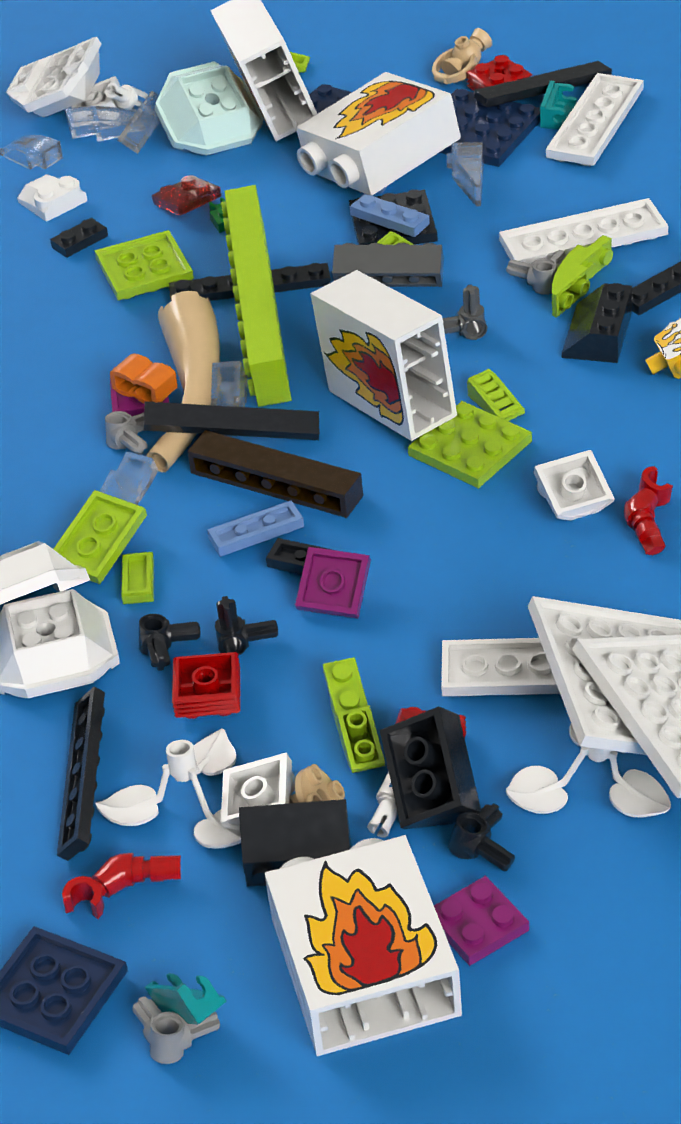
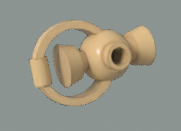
M476 28L470 39L467 36L456 39L454 48L442 53L433 63L432 73L434 80L450 84L466 79L469 76L466 73L474 69L480 62L481 51L492 46L493 42L489 34L481 28Z

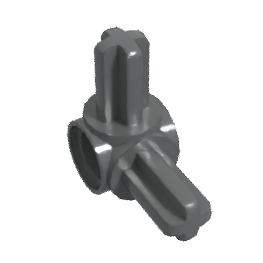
M467 285L463 289V306L457 311L456 316L442 318L445 334L459 332L460 336H465L470 340L480 339L486 334L487 324L484 307L480 305L479 288L477 286Z

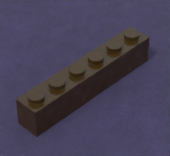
M205 430L188 450L191 474L285 501H292L299 505L347 518L363 497L361 473Z

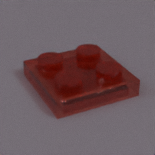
M194 175L183 177L180 182L174 185L162 187L159 192L151 196L154 205L181 216L221 197L222 194L219 186Z

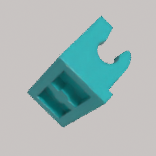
M550 80L540 105L541 128L560 129L577 104V98L572 96L566 97L562 92H572L574 86L555 83V81Z
M168 973L167 978L173 986L159 985L156 981H152L145 987L153 1002L162 1013H176L187 1024L199 1025L227 1002L223 995H218L206 977L199 975L196 976V980L201 985L202 990L189 989L177 975Z

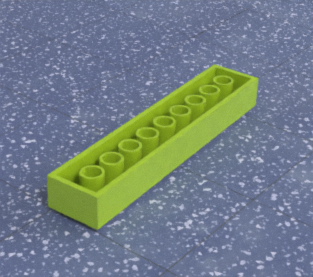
M256 185L225 190L226 201L221 202L225 232L227 234L225 236L229 251L228 257L230 267L232 268L230 269L233 285H235L233 286L234 298L237 303L235 308L237 318L240 320L238 322L240 338H242L240 340L242 355L245 357L243 359L244 371L248 378L252 377V379L247 380L250 397L256 396L258 407L292 401L265 228Z

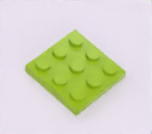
M169 230L95 250L96 260L117 300L130 299L143 293L155 292L161 288L168 287L171 282L194 279L193 270Z
M461 401L456 405L457 416L418 437L408 446V456L479 489L532 442V432Z

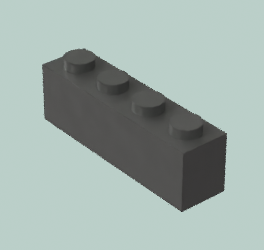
M353 243L334 245L333 279L336 281L358 270L388 287H442L444 266L442 245L425 243L423 245H409L407 243H398L396 245H382L380 243H371L369 245H356Z

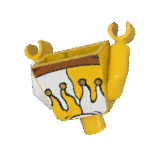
M681 318L676 322L669 323L662 332L654 337L660 352L645 359L652 374L669 367L674 378H681Z

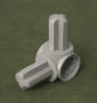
M559 250L551 258H540L532 262V264L512 259L508 262L506 271L510 275L527 279V283L533 286V290L536 293L550 294L552 293L555 273L567 255L565 251Z
M115 411L105 416L106 444L108 447L113 449L128 448L137 455L143 454L144 449L147 448V442L138 436V432L144 430V413L132 417L126 412Z
M145 996L140 997L138 1002L133 1005L134 1014L144 1026V1037L150 1043V1055L156 1062L161 1064H171L179 1061L184 1054V1050L192 1046L193 1039L220 1028V1021L216 1012H213L203 1022L196 1025L187 1024L176 1013H162L153 1000L147 999Z

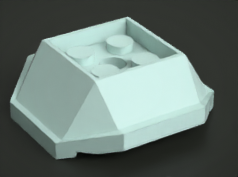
M215 61L170 72L154 109L173 148L187 149L202 155H210L251 144L264 120L245 81L235 75L229 66L219 65Z

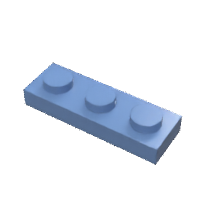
M364 194L350 206V215L413 237L417 236L430 224L429 215L382 200L373 195Z
M288 501L216 526L207 531L210 542L221 557L303 528L304 520L294 503Z

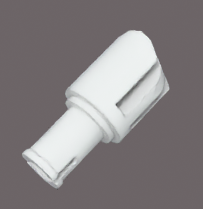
M110 83L108 87L113 90L111 91L107 88L105 90L106 96L114 99L120 108L136 115H140L141 112L133 108L134 105L143 109L146 105L138 99V96L149 100L147 93L130 85L119 86L116 83Z
M389 772L376 795L379 806L367 826L369 831L374 834L379 824L382 823L377 834L379 837H387L389 835V831L398 815L393 789L389 787L391 783Z

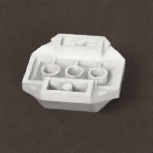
M96 36L56 54L20 67L6 91L7 95L26 112H33L43 118L86 101L100 74L99 48L101 42Z
M40 541L0 556V604L49 585H53L54 589L61 592L90 580L86 568L72 564L46 543Z
M74 589L4 604L0 612V694L6 692L16 697L32 698L92 684L102 677L109 668L113 669L120 664L108 612L85 599Z

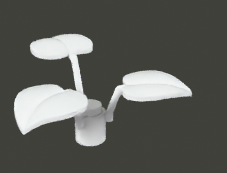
M571 724L569 728L570 738L576 745L580 746ZM580 746V753L563 779L558 781L557 775L546 767L530 766L520 770L506 788L507 796L522 809L538 814L556 812L563 808L568 800V795L562 787L568 784L584 757L588 755L595 762H603L606 759H610L613 779L617 783L610 788L609 798L612 805L621 813L630 817L641 818L663 814L671 808L667 793L658 781L648 773L631 769L625 772L623 778L620 776L616 759L617 751Z
M223 728L195 745L188 740H176L166 747L168 764L162 766L163 775L157 795L151 787L134 785L114 793L103 801L96 802L98 811L109 821L123 826H137L151 821L158 815L157 803L163 800L169 775L179 782L191 780L204 815L207 818L197 823L194 828L196 841L203 847L213 849L226 848L241 843L240 830L222 826L221 810L214 815L210 812L197 778L200 772L209 776L218 775L235 764L236 752Z

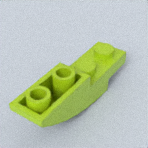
M602 235L587 248L577 245L563 259L552 283V316L557 318L578 299L587 294L590 288L589 279L593 278L597 272L612 261V238Z
M355 657L324 663L323 673L330 696L331 708L351 772L355 773L385 766L370 705L368 706Z

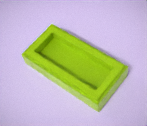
M153 552L122 555L121 597L123 604L154 601Z

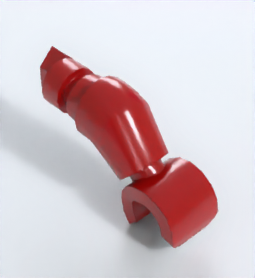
M655 466L647 467L643 470L638 492L624 506L625 520L628 526L635 530L640 543L648 555H656L662 552L666 546L655 523L654 510L657 506H663L670 502L673 485L668 483L662 486L656 484L658 469Z
M124 853L110 857L92 878L80 876L67 882L62 892L66 914L74 912L78 902L90 900L92 914L99 919L104 911L103 896L109 898L125 887L134 886L135 882H145V878H150L151 882L181 879V855L151 856L150 860H145L144 856L134 857V853Z

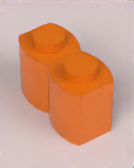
M130 354L110 371L111 386L116 392L127 397H135L144 404L145 402H162L178 388L176 372L170 366L158 362L153 363L150 359L140 354Z

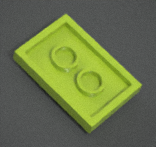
M94 490L58 541L54 550L72 564L86 568L89 581L101 584L146 518L147 512L142 506Z

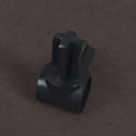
M224 596L222 600L216 603L218 619L215 622V631L220 653L237 652L239 656L249 647V641L278 636V626L275 620L245 624V619L237 615L234 599H228V596Z
M147 614L139 620V650L144 655L149 656L152 667H157L158 671H162L165 666L170 665L167 650L171 648L172 642L197 640L201 635L198 622L170 624L168 619L159 614Z
M495 803L492 805L486 804L479 814L474 812L459 814L448 842L450 852L456 857L466 860L475 859L480 855L501 870L507 871L513 864L515 856L490 839L492 834L490 829L502 819L499 806Z

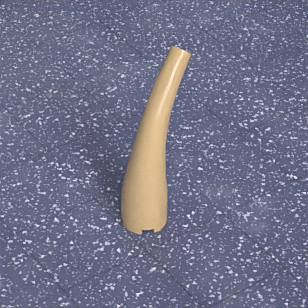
M196 291L179 292L171 296L172 301L164 308L163 306L160 307L158 320L184 392L181 404L212 405L220 369V338L216 316L208 298L205 299L199 296ZM166 432L147 453V462L156 471L166 472L190 445L196 433Z

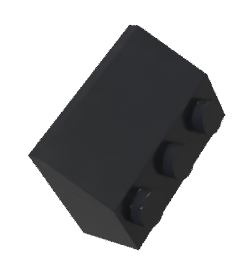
M604 283L577 303L563 347L562 358L618 363L632 314V286L619 283Z
M438 706L380 730L402 829L452 824L456 822L459 814L463 812H474L477 814L482 812L458 714Z
M346 799L239 807L242 859L247 886H266L265 872L280 869L283 864L291 859L298 857L317 859L352 848Z

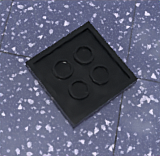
M410 190L404 193H386L382 196H375L429 215L430 224L415 237L351 215L358 245L377 243L390 231L400 235L412 244L438 241L437 230L425 190ZM359 198L349 200V209L350 206Z

